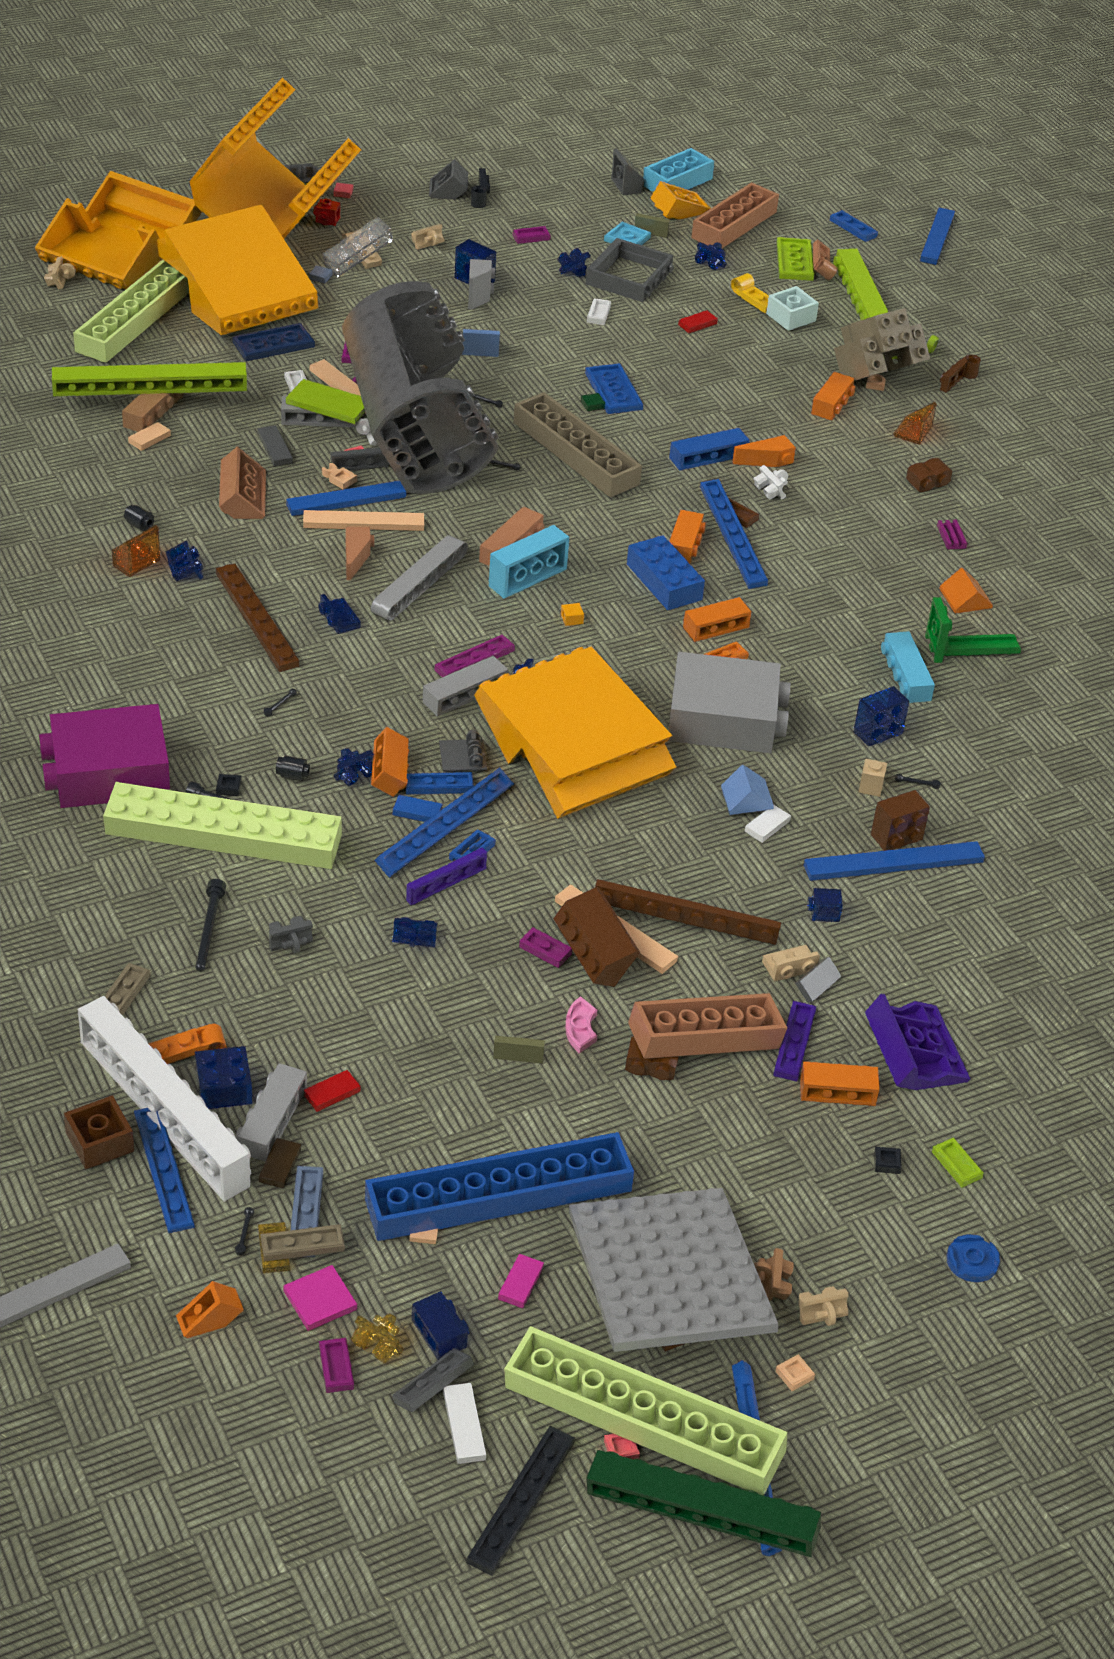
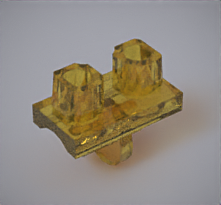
M388 1313L384 1318L379 1315L374 1317L373 1322L378 1324V1327L360 1315L354 1321L357 1328L351 1337V1341L363 1350H365L372 1339L377 1341L378 1344L371 1353L384 1364L394 1353L400 1356L404 1350L399 1345L400 1341L388 1334L390 1332L396 1336L400 1331L394 1325L396 1317L391 1313Z

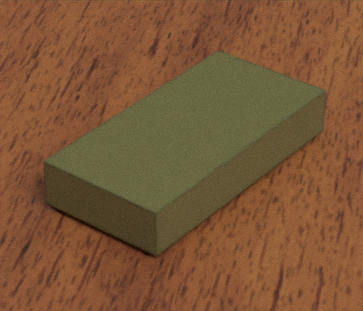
M639 213L636 214V227L651 232V235L668 237L670 220Z
M495 1035L493 1059L543 1064L545 1041Z

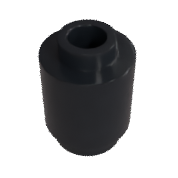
M129 505L124 511V518L127 523L142 531H147L154 524V515L138 505Z
M286 755L278 758L276 774L281 775L282 778L303 781L305 777L308 778L310 764H307V759Z

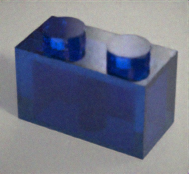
M442 1291L412 1304V1322L437 1360L453 1348L459 1351L467 1348L468 1335L470 1334L469 1327L464 1319L460 1320L456 1314L453 1302L450 1299L447 1300Z

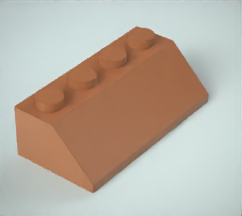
M237 446L221 460L219 507L223 513L230 515L233 519H263L265 517L266 469Z

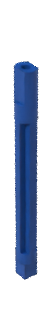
M742 1360L732 1365L738 1409L740 1413L760 1421L751 1366ZM770 1483L764 1496L773 1498ZM760 1543L761 1552L765 1556H772L782 1551V1549Z

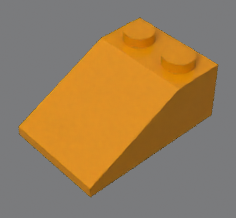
M662 181L659 182L650 198L655 203L654 206L663 212V216L668 219L675 218L680 220L698 216L711 209L696 192Z

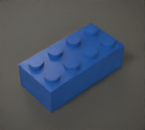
M664 535L628 546V567L667 611L703 600L705 580Z

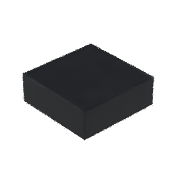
M219 774L216 794L239 796L242 775Z
M875 1146V1172L900 1174L902 1169L901 1149Z

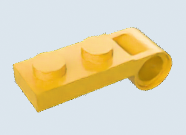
M746 273L731 280V288L737 295L761 312L767 313L769 295L754 286V279L751 274Z

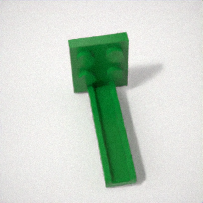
M933 597L925 639L930 640L929 650L935 653L934 663H942L944 656L1021 653V648L1015 634L948 636L949 631H952V620L948 618L947 606H944L941 597Z

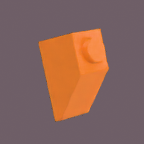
M212 1281L176 1317L183 1336L191 1338L226 1327L244 1309L235 1288Z

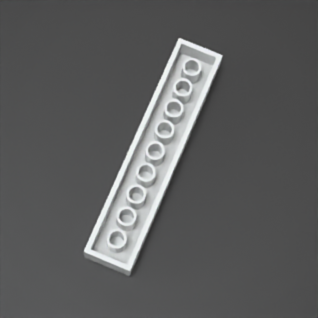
M102 996L78 1009L82 1045L140 1109L149 1108L151 1112H147L148 1117L161 1130L156 1111H158L159 1118L167 1129L172 1145L217 1195L225 1202L249 1188L251 1175L249 1158H251V1154L245 1144L241 1145L238 1142L233 1131L230 1128H226L220 1122L218 1115L206 1107L204 1100L191 1091L187 1081L181 1080L171 1064H166L156 1048L153 1049L148 1044L145 1036L134 1029L131 1021L120 1014L116 1004L110 1003L105 996Z

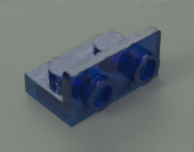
M187 540L165 551L172 577L176 582L194 572L199 579L204 578L202 574L204 567L198 558L200 554L195 546L191 547Z
M325 594L320 595L319 612L326 617L329 626L333 627L337 634L361 628V621L344 598L330 601Z

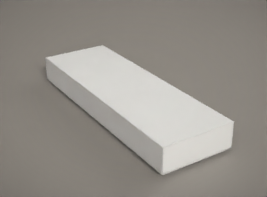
M471 1383L444 1387L443 1394L457 1464L486 1460V1451Z

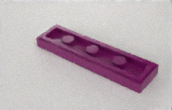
M501 634L435 664L434 670L443 678L491 656H494L496 659L515 651V645Z

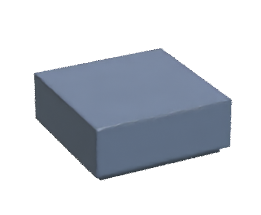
M316 265L309 273V279L325 284L333 275V270Z

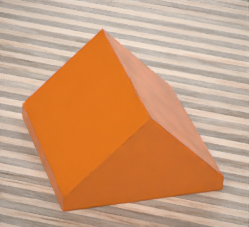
M962 567L940 585V591L955 614L991 609L993 607L978 581Z

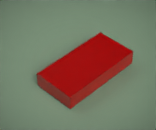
M708 310L679 319L678 325L690 334L717 324L718 318Z
M345 1070L304 1089V1097L315 1111L318 1112L359 1093L360 1085L351 1073Z

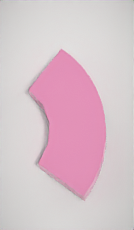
M581 996L570 1006L565 1025L567 1038L579 1054L597 1042V1035L592 1030L591 1022L597 1016L598 1010Z

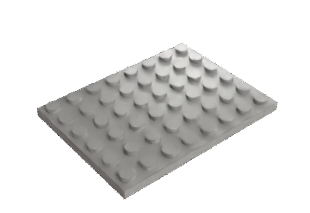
M723 1188L616 1200L609 1199L606 1201L582 1202L569 1205V1214L614 1352L778 1332L777 1319Z

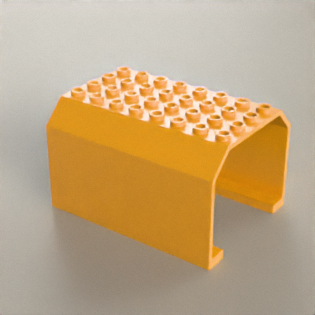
M281 78L221 140L189 181L194 204L209 218L262 204L285 239L331 187L361 149L348 138L307 185L298 179L257 141L255 133L296 90L285 79Z

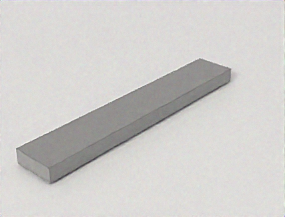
M115 1244L0 1296V1328L130 1269L131 1263L120 1245Z

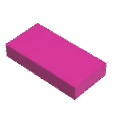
M519 1254L498 1294V1300L524 1308L544 1268V1262Z

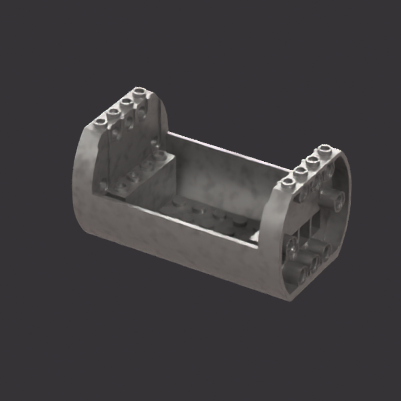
M422 281L396 283L372 293L351 310L341 327L372 437L406 492L414 494L441 492L471 479L488 465L499 448L496 441L499 439L498 434L494 428L490 429L488 426L491 424L486 413L482 415L480 412L483 410L478 399L474 401L472 398L475 395L470 385L466 386L463 380L442 378L460 360V356L465 349L463 345L465 339L462 332H457L455 329L457 324L454 318H449V310L445 302L441 304L440 299L442 298L437 288L433 290L430 283Z

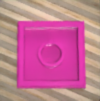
M333 1265L283 1285L285 1295L307 1331L357 1310L356 1301Z

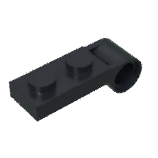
M479 168L478 185L473 186L471 189V206L474 208H484L486 206L487 194H490L489 175H486V168Z

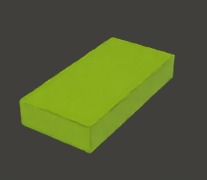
M954 1137L933 1146L932 1153L961 1188L983 1178V1171Z

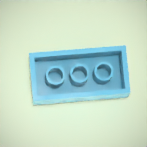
M689 148L644 167V187L654 192L659 182L662 181L687 190L713 179L714 160Z
M552 525L490 553L489 587L501 597L507 598L566 570L569 536L555 525Z

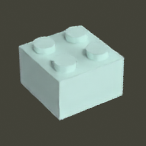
M795 286L769 295L766 314L789 331L815 322L819 303Z

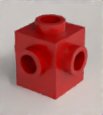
M320 199L313 210V214L316 215V223L336 226L340 219L341 202Z

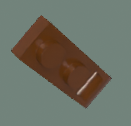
M969 354L962 360L960 359L955 365H952L946 373L944 372L941 375L940 391L947 393L964 377L968 379L977 378L981 358L977 355Z

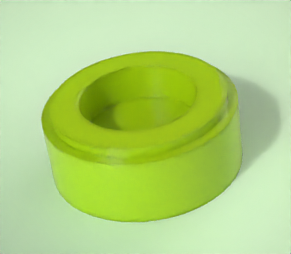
M931 335L927 342L930 354L934 352L939 341V337Z

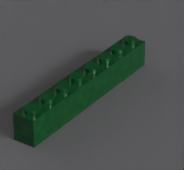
M597 1450L586 1478L588 1495L807 1557H812L821 1529V1511H817L810 1506H799L788 1503L781 1498L759 1495L753 1490H741L731 1487L724 1482L716 1483L705 1480L695 1474L687 1475L677 1472L670 1467L651 1465L641 1459L633 1460L622 1457L612 1451L604 1452Z

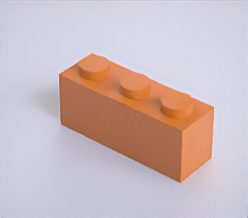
M833 372L814 397L811 414L833 420L836 414L839 415L842 406L847 404L849 397L854 395L856 386H854L855 378Z
M680 510L669 542L690 564L692 557L697 556L698 546L701 544L706 522H703L704 514Z
M738 597L685 611L683 628L693 641L696 642L749 628L752 611Z
M386 727L374 740L371 785L394 797L408 783L409 739Z
M803 1061L800 1076L801 1101L876 1106L879 1094L878 1067Z

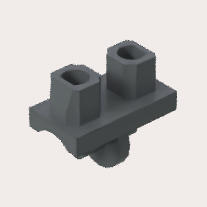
M302 916L293 917L290 920V925L282 926V923L279 921L270 923L269 947L271 951L291 948L294 954L299 953L300 945L313 941V924L311 920L305 921Z

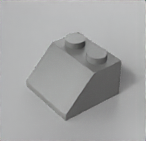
M470 259L469 310L489 302L490 294H494V283H491V278L495 279V268H492V260Z

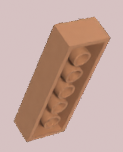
M751 182L694 219L691 238L715 250H721L777 212L779 194Z
M770 993L640 1001L634 1003L628 1021L644 1059L779 1049L787 1030V1026Z

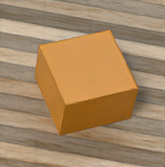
M580 603L561 605V617L565 626L584 623V613Z

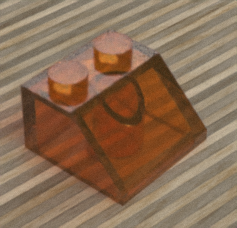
M155 525L112 549L113 567L131 577L159 561V527Z

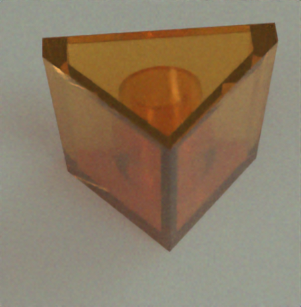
M936 402L906 415L893 435L896 438L920 445L933 427L937 407Z

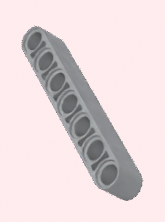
M447 535L373 600L371 612L389 621L393 620L465 556L468 544Z

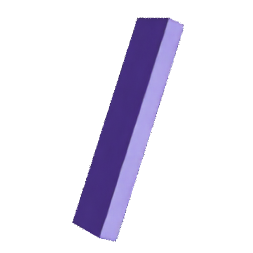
M482 847L408 883L406 901L410 905H414L485 870L487 851Z
M797 1001L792 1002L786 1024L787 1030L781 1043L773 1076L798 1081L817 1006Z

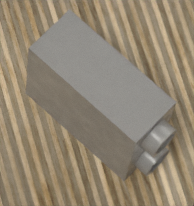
M678 652L669 722V732L673 736L668 741L771 753L774 736L786 737L789 711L777 710L778 707L788 708L791 682L780 681L781 664Z

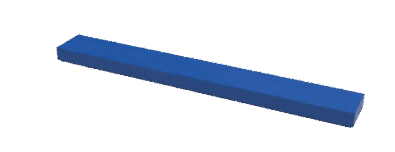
M720 480L701 482V491L748 589L767 586L768 579Z
M499 767L379 855L374 861L390 878L509 790L514 783Z
M978 841L810 858L804 859L803 865L811 881L983 863L985 856Z

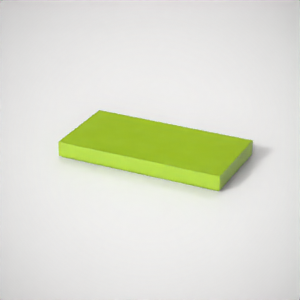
M777 237L779 279L814 281L811 240Z
M302 379L286 397V404L355 424L365 413L360 395L306 379Z

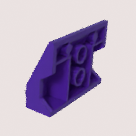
M881 993L865 1011L869 1025L873 1030L877 1044L883 1053L885 1062L897 1087L922 1090L969 1082V1074L936 1005L913 1001L898 1008L890 1006L885 994Z

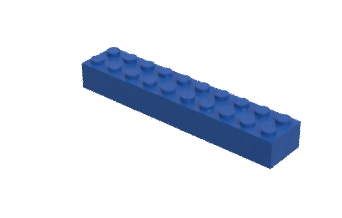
M619 1132L368 1179L365 1180V1202L376 1239L381 1241L407 1236L412 1233L443 1229L631 1192L634 1170Z

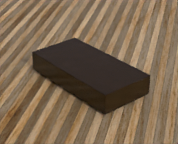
M276 1138L259 1175V1182L284 1189L300 1154L301 1144Z

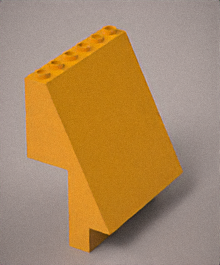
M110 171L86 209L80 202L76 205L69 198L65 200L35 246V250L38 253V257L44 262L55 263L57 257L62 256L63 264L73 265L76 273H82L88 278H96L102 283L112 284L118 289H127L163 260L159 257L157 239L165 237V229L195 222L202 211L194 204L193 199Z
M262 204L165 229V237L157 239L159 257L188 278L191 312L221 336L319 308L317 290Z
M592 646L585 649L579 647L566 656L564 653L557 655L549 662L546 660L540 661L532 668L523 667L516 674H504L493 682L487 680L479 685V689L474 694L508 764L512 763L519 755H522L523 758L527 757L557 819L668 776L676 768L665 745L673 735Z

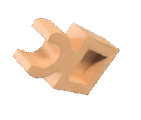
M329 463V469L322 467V475L329 478V482L342 490L357 482V475L344 467L337 469V466L333 463Z

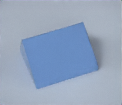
M463 329L465 339L463 345L465 349L462 355L499 357L500 331Z
M743 764L721 785L729 815L774 809L765 779Z

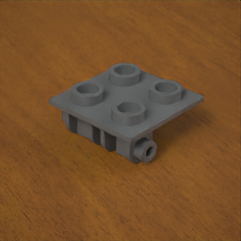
M312 163L284 165L303 183H308L318 172V167L312 165Z
M469 730L466 740L439 741L443 772L487 770L483 739H480L479 733L476 730Z

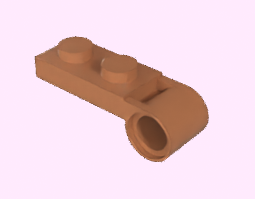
M817 239L813 243L814 270L825 279L830 280L835 276L837 267L830 262V249Z

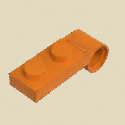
M208 1024L149 1043L153 1049L156 1048L166 1064L202 1052L208 1057H219L227 1050L222 1028L218 1024Z

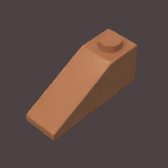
M346 527V580H351L370 556V547H374V535H370V527Z

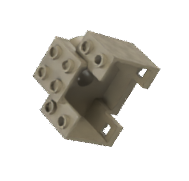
M906 308L876 315L841 327L845 345L834 348L840 374L855 378L854 381L930 359L922 324L910 326ZM897 356L898 359L896 364L893 363L892 357Z

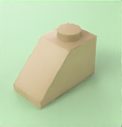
M865 759L859 793L881 796L887 763Z

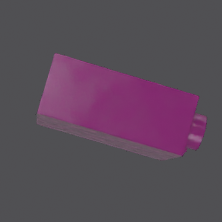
M159 704L49 714L51 733L39 734L42 761L54 760L55 762L43 764L45 791L58 790L60 808L106 804L110 799L116 782L170 790L169 762Z

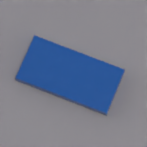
M620 363L585 368V374L595 393H599L605 402L607 414L643 410V403Z

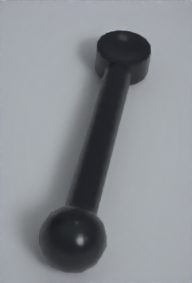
M476 394L473 396V398L495 404L498 408L503 406V402L500 400L494 401Z
M497 460L489 462L511 467L516 471L520 469L519 463L511 464Z
M290 689L288 694L272 707L265 708L263 711L264 715L267 717L271 716L273 710L290 697L296 696V689Z
M896 774L895 776L897 782L907 781L929 785L934 789H939L941 782L938 780L926 781L903 777L902 774Z
M247 1207L244 1210L245 1220L239 1244L235 1246V1253L239 1256L246 1253V1246L244 1244L250 1218L254 1215L252 1207Z

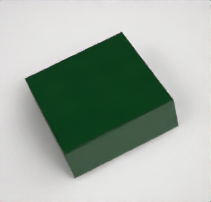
M599 393L581 396V403L587 411L605 409V402Z

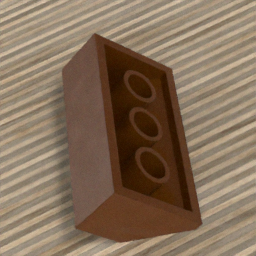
M595 887L565 901L553 918L593 984L615 987L640 953L600 888Z

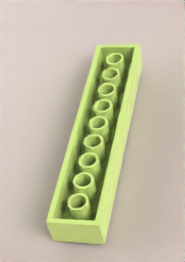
M165 260L160 261L73 332L75 352L107 363L189 293L188 278Z
M116 782L103 815L105 834L327 869H332L342 836L341 816Z
M531 1326L504 1368L505 1386L507 1389L746 1490H753L759 1495L764 1496L786 1453V1431Z

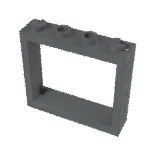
M616 238L587 268L586 285L644 302L647 297H650L654 289H657L659 284L666 279V276L672 273L674 269L673 255ZM619 257L656 268L643 284L605 273Z

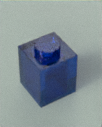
M813 888L812 897L807 899V911H811L812 921L840 922L843 907L841 889Z

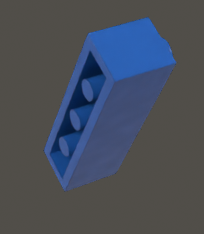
M740 428L673 441L671 442L669 458L679 471L733 459L734 446L747 444L750 440Z

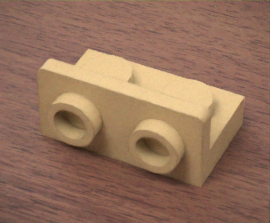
M802 945L763 955L762 962L775 982L806 974L819 963L820 955L817 951L811 953L807 945Z

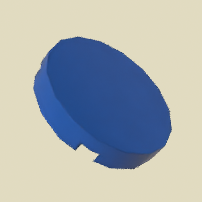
M966 1234L958 1236L949 1245L946 1254L950 1270L956 1276L968 1282L989 1280L996 1274L1000 1264V1254L996 1246L991 1242L984 1241V1238L979 1235Z

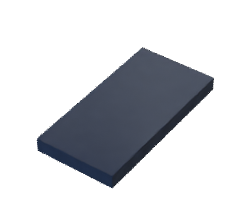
M302 323L232 337L233 344L246 362L315 347V341Z

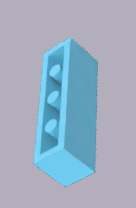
M910 631L886 633L884 642L881 644V651L887 658L888 667L893 671L894 680L900 686L901 695H904L907 703L931 701L935 684Z

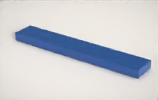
M938 208L920 257L921 262L937 265L954 218V210Z
M400 481L288 498L286 499V505L291 516L304 514V510L327 511L405 498L406 490Z
M149 1108L134 1110L168 1234L195 1228L167 1129L162 1124L158 1111H156L161 1130L147 1115V1112H151Z

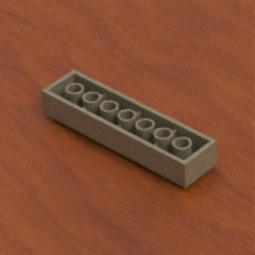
M545 392L515 403L513 423L610 498L640 485L641 464Z

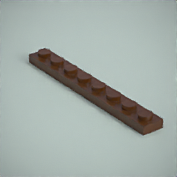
M234 563L216 568L217 577L278 671L283 672L298 668L299 659L237 565Z
M597 879L595 887L600 888L610 906L774 945L777 943L781 922Z

